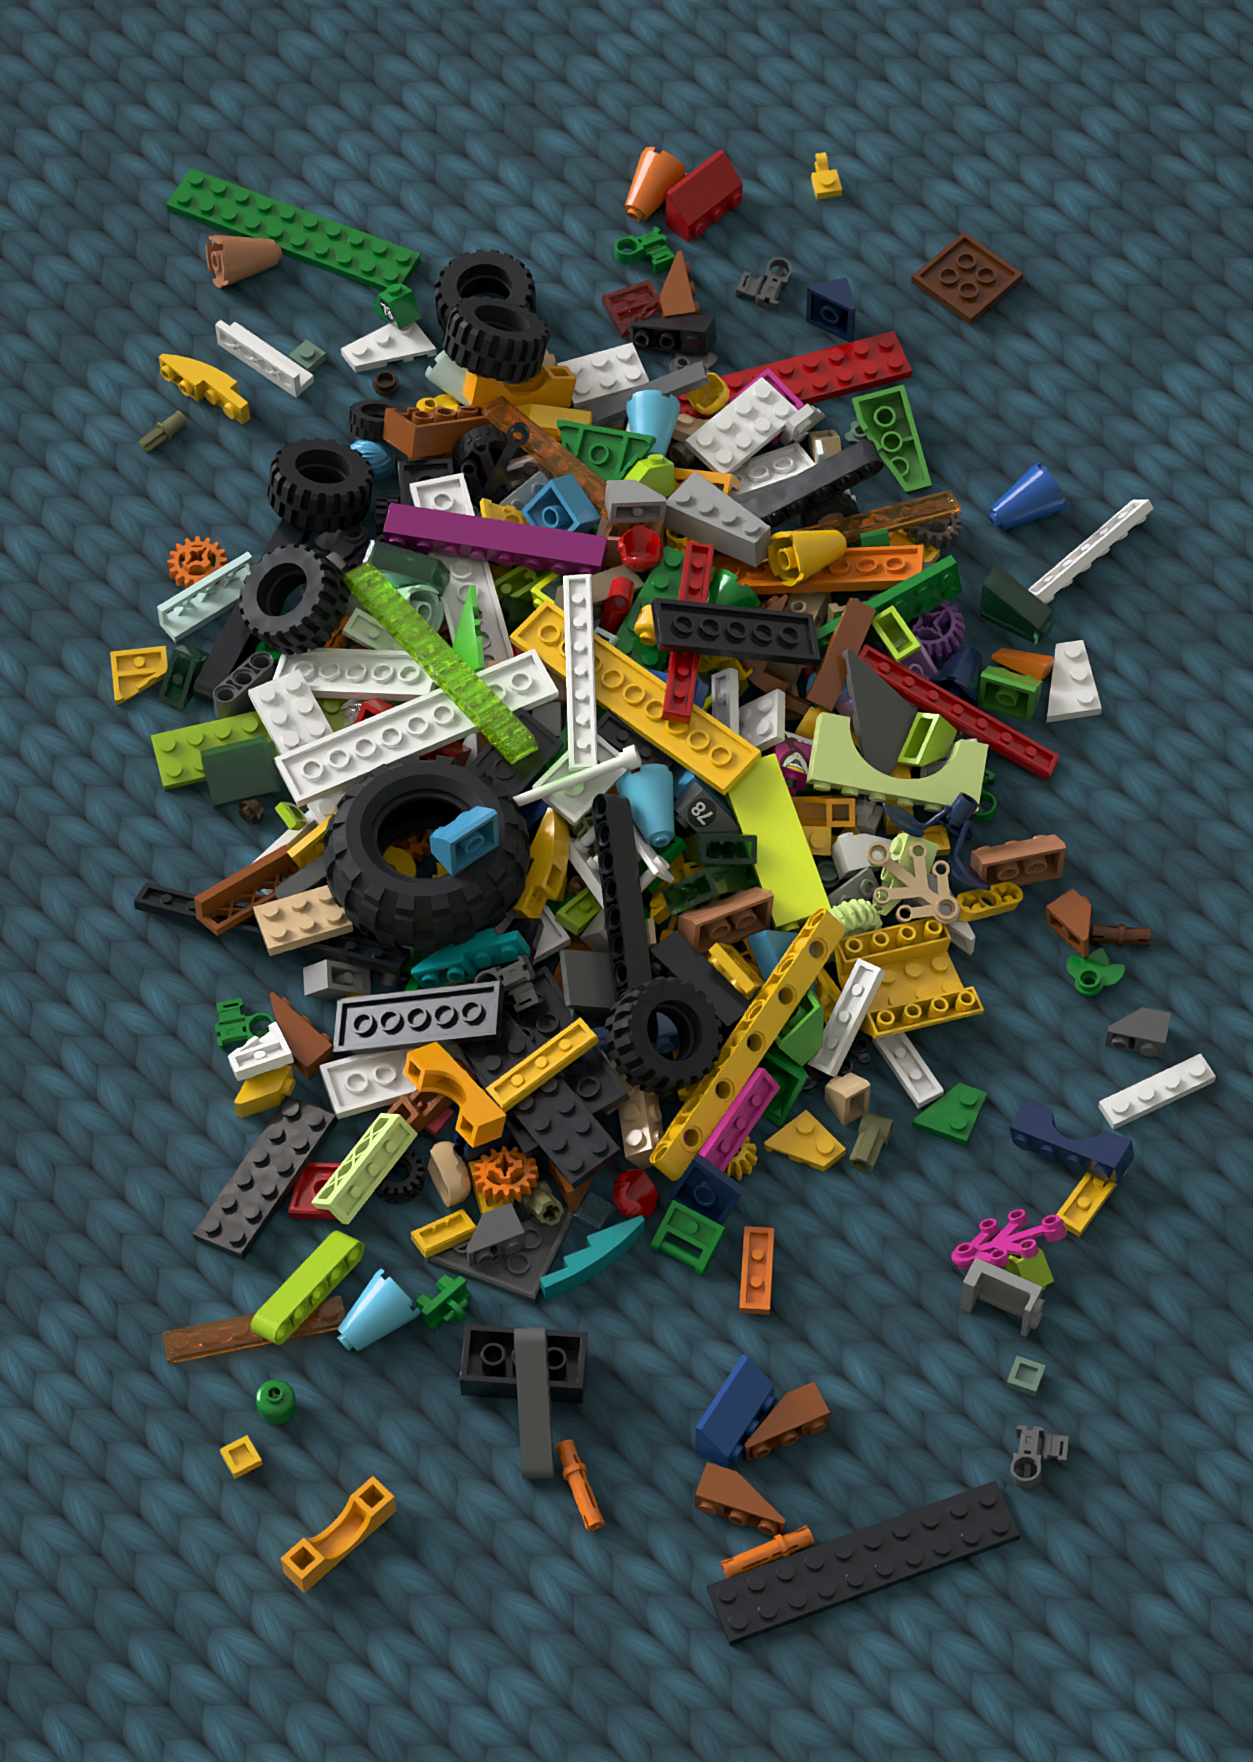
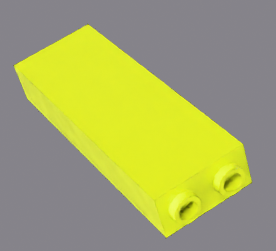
M774 753L761 757L726 795L736 823L740 827L739 831L759 887L771 891L774 895L771 921L775 931L797 933L815 911L820 908H826L829 911L831 906L776 754Z

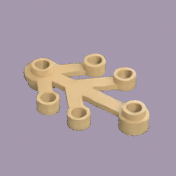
M875 842L869 846L866 852L868 863L875 867L882 866L907 886L890 889L884 886L878 887L873 893V900L876 904L885 905L891 900L922 898L930 904L913 908L909 905H901L896 911V919L901 923H908L915 918L934 917L941 924H950L958 918L960 904L954 897L950 896L948 882L950 867L947 862L939 860L934 863L931 869L932 875L937 878V895L928 887L925 862L927 848L923 843L916 842L909 849V856L914 862L915 877L890 858V850L886 844ZM920 847L923 850V855L915 856L913 848ZM879 851L882 853L883 858L875 860L872 857V853ZM936 866H944L946 873L938 874L935 870ZM884 891L887 894V899L884 901L879 900L877 893ZM943 905L949 906L950 914H942L940 907ZM900 910H908L910 917L907 919L902 918Z

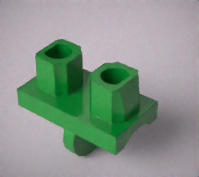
M445 1274L436 1284L437 1291L440 1293L433 1299L426 1293L422 1294L415 1301L416 1307L421 1311L425 1325L430 1331L433 1332L443 1322L448 1324L455 1319L457 1322L462 1323L467 1319L463 1310L469 1306L468 1300L472 1296L466 1287L467 1281L462 1276L454 1279Z

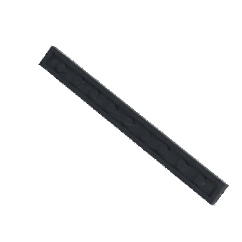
M146 882L134 900V906L137 910L206 927L196 918L194 897L197 895ZM235 905L234 908H246V907H242V906ZM255 915L225 931L264 942ZM216 916L212 920L219 924L226 920L228 916ZM348 933L293 949L399 977L411 958L410 949L401 947L400 950L383 945L379 941Z

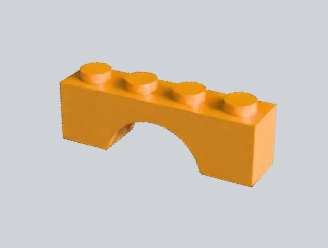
M542 366L539 373L530 380L520 384H508L496 381L493 378H484L476 373H470L467 369L462 393L469 404L476 408L498 406L506 409L507 407L530 403L570 407L576 378L567 366Z
M846 795L791 797L801 825L824 827L856 826V797Z
M437 1041L408 1052L403 1074L420 1092L440 1093L458 1104L460 1111L455 1130L472 1148L502 1136L507 1115Z
M372 1476L350 1496L342 1513L328 1528L315 1537L303 1538L280 1558L283 1573L305 1594L396 1512L394 1496Z

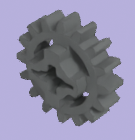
M925 501L923 506L916 502L914 507L909 506L907 512H905L902 530L908 532V539H916L915 544L922 542L925 543V548L927 549L930 545H934L935 549L939 550L940 545L949 548L950 543H957L962 530V520L957 519V512L950 513V507H942L939 502L931 505L929 501Z

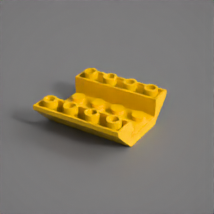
M934 917L840 939L834 951L838 981L842 991L858 958L886 971L859 1030L876 1039L984 1012L974 987H963L947 950L952 938L945 924H941Z

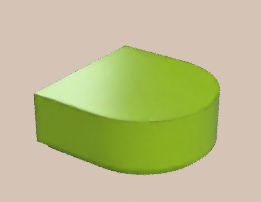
M280 802L275 807V810L290 830L299 831L307 823L304 813L293 803Z

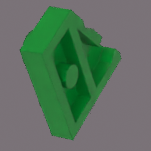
M959 1083L918 1115L913 1121V1128L967 1146L986 1101L987 1092Z

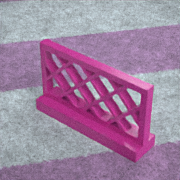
M756 1067L699 1151L700 1155L723 1172L780 1088L765 1068ZM718 1085L716 1086V1095L719 1093ZM685 1132V1134H684V1142L686 1143V1141H687V1133Z

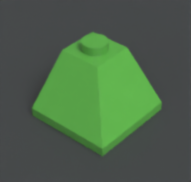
M811 987L808 988L774 1040L777 1046L801 1067L808 1060L813 1059L823 1047L824 1008Z

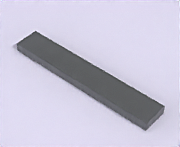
M700 361L579 410L591 411L593 414L592 425L603 427L628 417L626 402L628 399L630 401L632 395L636 392L659 390L662 391L663 396L670 398V394L678 397L708 385L709 380L703 362Z

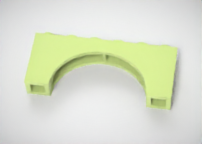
M822 712L816 719L806 783L813 784V788L820 791H830L831 788L842 790L841 794L857 797L858 793L869 795V799L872 801L886 802V799L896 800L899 806L913 807L914 804L922 805L925 811L940 813L941 809L944 810L947 804L951 806L960 792L970 795L979 804L988 744L960 739L954 744L952 754L947 763L937 773L920 779H899L877 771L861 757L851 737L850 717Z

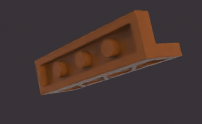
M285 844L195 896L196 918L218 936L254 915L253 907L277 900L275 889L284 882L280 881V879L288 874L294 875L300 871L287 853L291 848ZM262 889H274L268 895H257ZM240 902L251 903L246 908H234ZM216 916H228L226 920L219 924L212 920Z

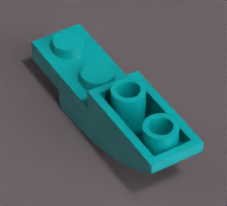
M493 928L474 933V938L458 946H454L452 943L434 952L411 969V975L422 989L439 988L475 979L478 969L519 960L517 956L526 955L530 957V946L518 930L498 935Z

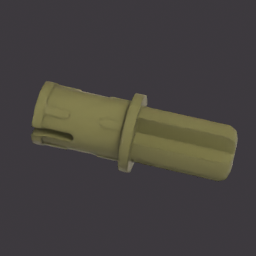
M176 411L164 422L157 423L155 429L139 440L141 449L149 453L165 440L167 442L170 441L172 435L188 425L184 414Z

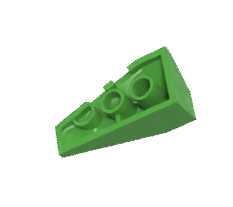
M900 385L852 398L859 426L867 438L875 443L880 457L904 492L910 493L932 487L905 386Z

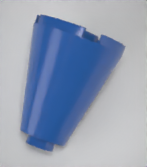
M1038 462L990 508L991 514L988 516L996 529L1001 528L1003 531L1061 512L1067 508V502L1065 498L1059 499L1058 492L1061 491L1059 485L1045 466L1041 468V463Z

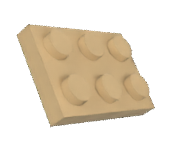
M328 885L253 907L255 918L270 956L353 932L352 922L346 918L344 908H340L335 903Z

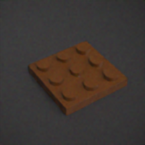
M964 231L913 274L911 283L971 325L1023 280V273Z

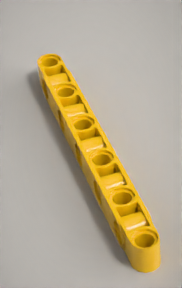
M826 908L818 909L808 919L721 1048L718 1061L713 1062V1070L698 1082L652 1152L649 1159L650 1163L671 1181L679 1179L693 1158L699 1153L844 935L845 926ZM810 945L812 947V954L809 951ZM779 991L781 992V1000H780V1001H779V998H778ZM748 1037H749V1039H750V1047H749V1048H748V1046H747ZM717 1085H718V1087H719V1093H718V1095H716V1086H717ZM685 1132L687 1133V1141H686V1143L684 1142V1134H685Z

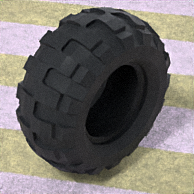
M419 755L401 757L398 765L388 768L385 764H382L369 771L364 777V782L361 784L355 782L338 802L336 815L332 814L324 835L323 858L328 888L335 903L340 908H344L346 918L363 933L365 932L367 935L375 934L376 939L383 943V945L400 950L402 945L414 947L417 953H434L435 948L452 943L454 946H458L474 938V933L497 927L506 918V912H509L510 908H513L518 903L526 887V875L530 871V837L526 820L519 814L518 804L504 787H501L499 783L494 784V779L475 765L470 764L468 767L459 765L454 757L437 755L436 760H419ZM476 806L494 809L498 813L499 846L453 876L448 873L435 878L409 877L394 870L382 857L390 844L402 835L415 830L438 829L439 827L447 826L455 821L461 813L470 811Z

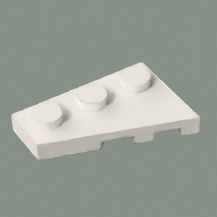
M415 322L401 329L388 324L341 348L343 358L355 373L387 366L388 362L403 359L404 362L413 361V357L427 354V357L437 355L435 346Z
M1079 640L1056 644L1046 723L1100 715L1102 707L1084 641Z

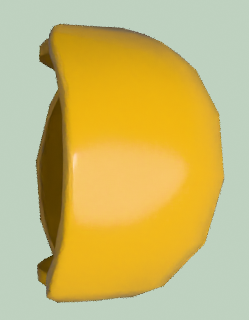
M707 373L709 384L688 392L686 396L696 411L703 415H712L722 410L729 401V389L716 373Z

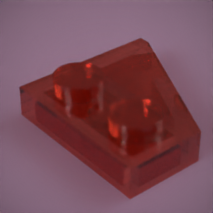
M649 279L602 295V304L621 339L630 334V323L644 321L660 306V296Z

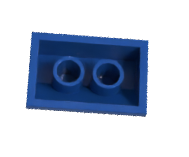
M743 1354L697 1424L695 1431V1453L727 1469L733 1461L737 1463L744 1453L743 1445L747 1438L751 1437L761 1425L759 1420L763 1413L769 1414L776 1402L774 1383L746 1355Z

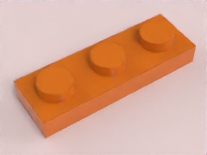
M744 1226L739 1313L770 1315L774 1228Z

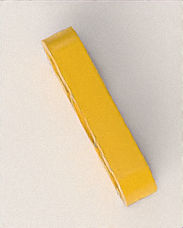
M1003 882L991 885L989 891L975 889L960 893L956 897L960 904V914L957 919L963 922H970L1013 911L1023 899V892L1016 884ZM981 898L988 899L993 906L985 904Z

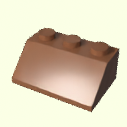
M1055 834L1048 836L1038 835L1023 841H1009L994 847L983 846L971 852L970 867L978 873L980 879L987 886L1003 882H1012L1017 886L1062 878L1066 846Z
M759 887L738 891L733 896L722 900H714L704 907L684 912L678 916L677 931L701 955L709 953L708 950L716 942L730 945L748 938L747 936L769 930L774 895L771 891Z

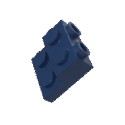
M698 1153L670 1192L668 1198L672 1201L676 1200L723 1225L746 1189Z

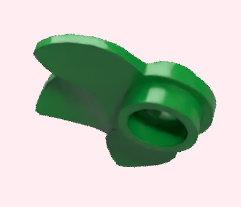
M1103 948L1092 952L1085 959L1076 955H1070L1066 965L1068 974L1075 980L1076 990L1084 996H1095L1104 987L1116 985L1125 973V965H1110Z

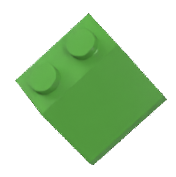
M988 666L981 674L977 707L1031 723L1041 697L1043 681L1037 680L1032 676H1023L1010 672L1005 668Z

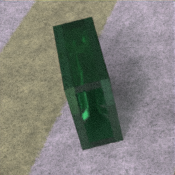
M267 735L200 751L213 809L240 803L242 800H248L249 798L256 799L277 794L280 792L279 786L284 785L283 778L279 770L275 769L272 759L277 757L274 742H268Z

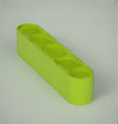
M338 1230L332 1232L257 1311L251 1322L252 1333L277 1345L283 1344L359 1263L364 1253V1243Z

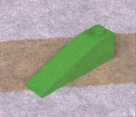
M470 585L449 658V670L444 671L445 686L485 669L476 585Z

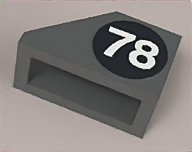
M696 782L674 802V810L677 812L674 818L685 829L689 825L696 832H736L740 828Z

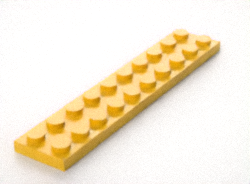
M546 599L509 638L510 642L523 652L535 649L544 667L566 682L564 611ZM594 633L596 704L605 711L609 709L640 736L723 795L762 757L761 751L694 703L690 724L661 719L666 683Z

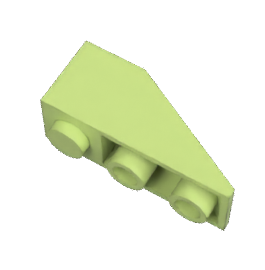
M907 833L898 834L891 843L890 858L915 877L914 862L909 856V849L916 842L923 843L927 848L925 862L928 875L939 845ZM920 847L913 848V854L915 856H922L923 850ZM883 868L881 872V886L888 889L907 887ZM879 891L877 898L884 901L887 899V894L884 891ZM872 899V906L876 908L880 916H886L901 900H891L885 905H878Z

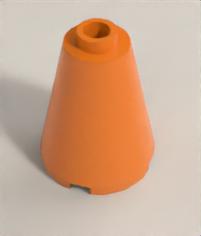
M646 147L641 153L626 200L625 210L627 211V216L636 222H640V220L646 221L666 201V192L689 175L684 173L686 167L676 157L664 150L661 154L653 152L655 147Z

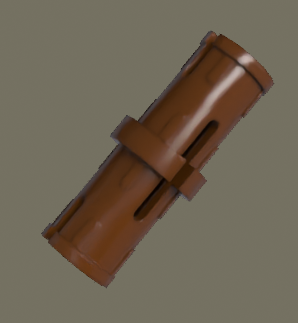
M1094 923L1092 925L1091 942L1117 943L1119 947H1123L1124 944L1150 946L1151 928L1125 927V924L1119 923V926L1098 925Z

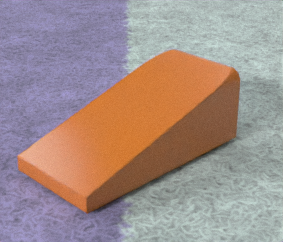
M1001 648L991 656L993 661L1024 676H1032L1040 681L1049 676L1055 658L1051 656Z

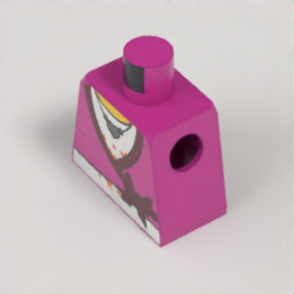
M785 731V741L766 749L765 756L776 754L790 796L792 797L796 794V791H804L808 786L806 781L813 740Z

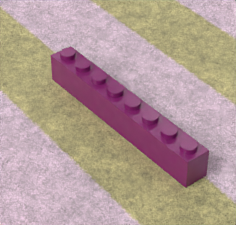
M390 503L383 530L385 544L396 549L410 548L416 549L421 553H442L451 558L460 556L471 558L476 562L491 561L497 562L502 566H522L532 571L547 570L557 575H595L603 572L608 554L607 537L396 503Z

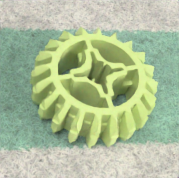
M852 899L848 903L843 901L841 905H834L829 910L846 928L842 938L882 929L881 917L870 901ZM834 950L830 954L826 963H830L831 961L836 963Z

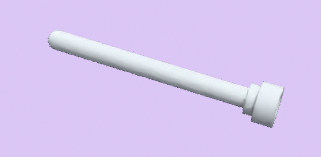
M635 745L623 748V752L619 753V756L512 798L520 807L622 767L624 769H636L642 766V762Z

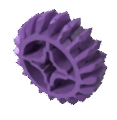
M944 601L935 606L929 613L921 614L910 620L914 624L910 631L914 636H918L929 657L935 659L938 663L942 660V656L949 659L952 652H956L959 649V644L963 642L965 625L962 613H958L956 605L950 606L949 601ZM946 626L949 631L943 636L941 634L942 628Z

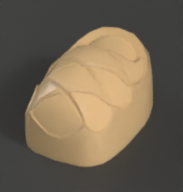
M450 1141L434 1144L430 1150L431 1155L427 1168L431 1180L446 1207L464 1202L471 1191L468 1168L454 1150L455 1144Z

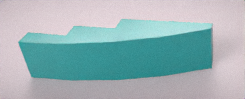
M643 1216L635 1217L587 1236V1248L563 1257L564 1269L540 1278L541 1293L545 1301L577 1287L621 1257L645 1233Z

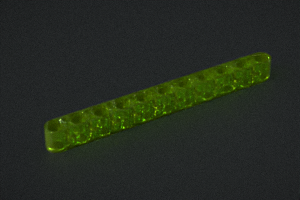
M367 561L344 574V581L350 592L511 764H515L538 749L534 736L371 562Z

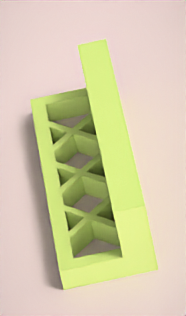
M380 1113L313 1199L312 1205L316 1209L329 1210L342 1224H349L418 1135L416 1131L400 1114Z

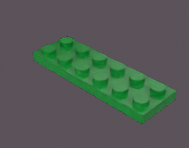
M949 555L863 604L876 610L874 616L893 605L907 625L910 620L921 614L929 613L935 606L944 601L954 599L962 592L957 562L952 555ZM840 617L816 629L821 660ZM871 624L861 648L864 644L878 641ZM820 660L819 664H818L817 666H815L816 669H818V667H819V665H820V663H821V660Z

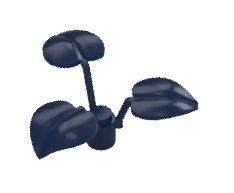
M960 792L951 806L947 804L944 810L941 809L940 813L931 812L933 818L926 823H919L909 812L902 808L887 804L885 801L882 803L889 819L900 830L911 836L922 838L925 835L923 831L935 822L950 829L953 834L959 837L952 857L953 861L949 860L947 862L951 873L971 887L987 891L991 889L990 886H987L980 879L978 873L972 867L961 862L959 859L964 839L971 840L973 837L969 828L972 823L970 818L979 807L978 802L974 798Z

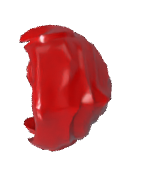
M638 525L622 535L618 541L617 553L620 554L622 564L632 571L643 573L644 571L652 570L656 564L662 561L664 544L656 532L646 528L644 525Z
M629 1169L615 1179L612 1185V1201L617 1210L624 1217L631 1219L641 1215L643 1218L650 1217L657 1208L656 1202L659 1197L656 1187L648 1178L647 1173L642 1169Z

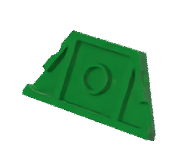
M557 419V428L560 429L562 438V453L566 458L567 475L573 474L575 479L606 485L607 480H623L635 463L646 456L657 440L654 436Z

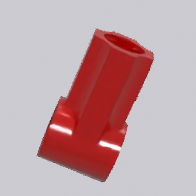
M617 577L610 584L599 626L613 635L618 632L631 608L635 585L630 579Z

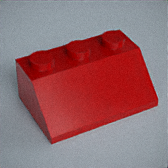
M720 149L666 192V227L687 243L695 237L701 236L714 222H719L724 214L732 208L739 206L743 200V182L723 150Z

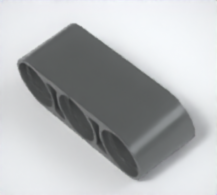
M257 652L251 655L214 689V710L218 719L241 715L253 704L248 695V690L273 680L275 664L274 658L270 653Z

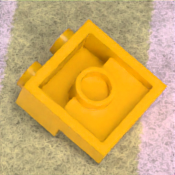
M716 942L708 950L712 954L708 961L752 1003L765 984V981L732 945Z

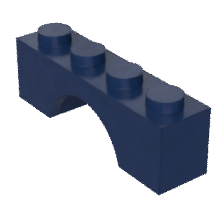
M1028 1100L1024 1102L1009 1126L1012 1142L1020 1149L1032 1150L1051 1161H1060L1067 1164L1073 1170H1083L1093 1174L1101 1181H1111L1118 1184L1134 1159L1132 1140L1106 1130L1096 1137L1087 1140L1066 1138L1055 1129L1056 1125L1052 1109Z

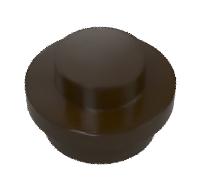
M380 371L373 379V389L381 396H390L399 389V379L391 371Z
M249 798L239 803V814L245 822L257 825L262 821L265 811L257 800Z

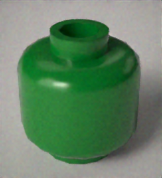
M279 1379L269 1380L259 1387L256 1394V1406L260 1417L269 1424L279 1425L288 1422L294 1416L297 1408L295 1392L287 1382Z

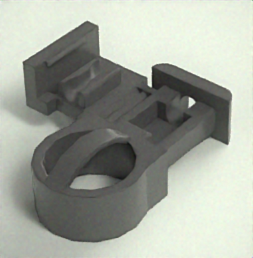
M782 257L771 259L767 264L764 280H762L763 277L759 276L758 279L750 276L751 273L744 271L736 289L735 297L739 298L740 294L752 298L756 296L755 303L770 310H777L779 301L776 300L781 288L786 289L787 284L791 280L792 264L789 260ZM779 266L777 274L774 276L770 269ZM785 268L788 271V275L781 277Z
M526 955L517 956L519 961L502 969L501 966H496L477 974L474 983H482L486 974L494 975L496 977L494 981H501L504 985V993L509 991V995L513 994L516 1004H514L516 1012L524 1011L544 1001L543 997H538L533 983L529 982V980L535 979V973ZM531 998V1001H529V1002H527V1003H524V1004L521 1005V1006L519 1005V1003L524 1002V1001H526V1000H528V999Z
M1019 1425L1016 1428L1017 1437H1020L1019 1453H1013V1461L1010 1466L1012 1481L1015 1485L1024 1489L1037 1486L1042 1478V1459L1047 1461V1458L1049 1460L1050 1458H1056L1058 1462L1062 1463V1468H1067L1069 1436L1046 1434V1437H1044V1429L1039 1426H1034L1033 1430H1028L1026 1425ZM1061 1444H1063L1062 1456H1060ZM1022 1465H1025L1024 1478L1019 1477L1015 1473L1016 1469ZM1031 1465L1037 1469V1473L1033 1477H1030Z

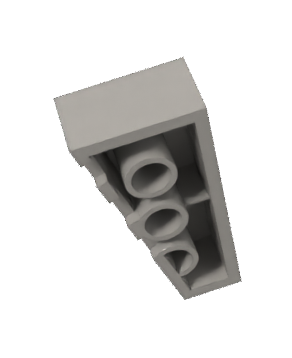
M694 471L667 499L665 528L699 543L714 545L715 550L754 567H757L768 556V546L772 545L770 526Z

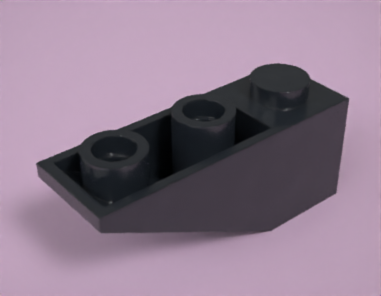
M686 314L630 323L631 343H633L635 348L707 355L717 340L715 316Z

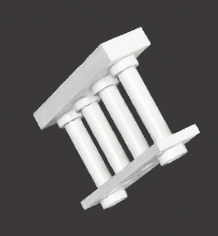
M633 821L637 860L639 862L643 858L649 867L640 876L641 892L656 877L671 883L674 878L668 871L670 868L669 864L664 858L656 854ZM593 825L581 838L577 837L574 839L569 836V860L604 909L598 856L592 857L588 853L590 850L589 846L596 840Z

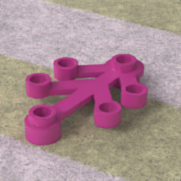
M1017 1209L1008 1214L1010 1223L1000 1233L995 1219L983 1220L979 1224L981 1232L970 1243L958 1245L952 1252L951 1258L953 1263L962 1270L970 1269L975 1258L1000 1268L1010 1262L1008 1253L1021 1255L1023 1258L1036 1256L1039 1250L1033 1238L1043 1236L1045 1241L1055 1242L1064 1238L1067 1230L1064 1221L1058 1215H1049L1042 1220V1225L1016 1233L1019 1228L1028 1223L1025 1211ZM997 1235L991 1242H987L990 1237Z

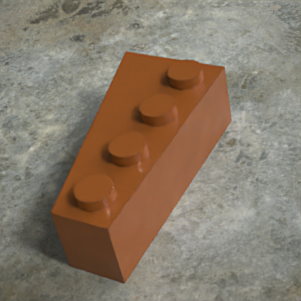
M457 406V411L450 408L433 407V412L419 411L418 407L407 408V413H398L395 408H386L383 439L413 460H421L423 457L431 455L445 456L446 453L452 452V448L458 439L474 428L481 427L482 425H494L501 427L503 430L505 415L492 406H486L485 408Z

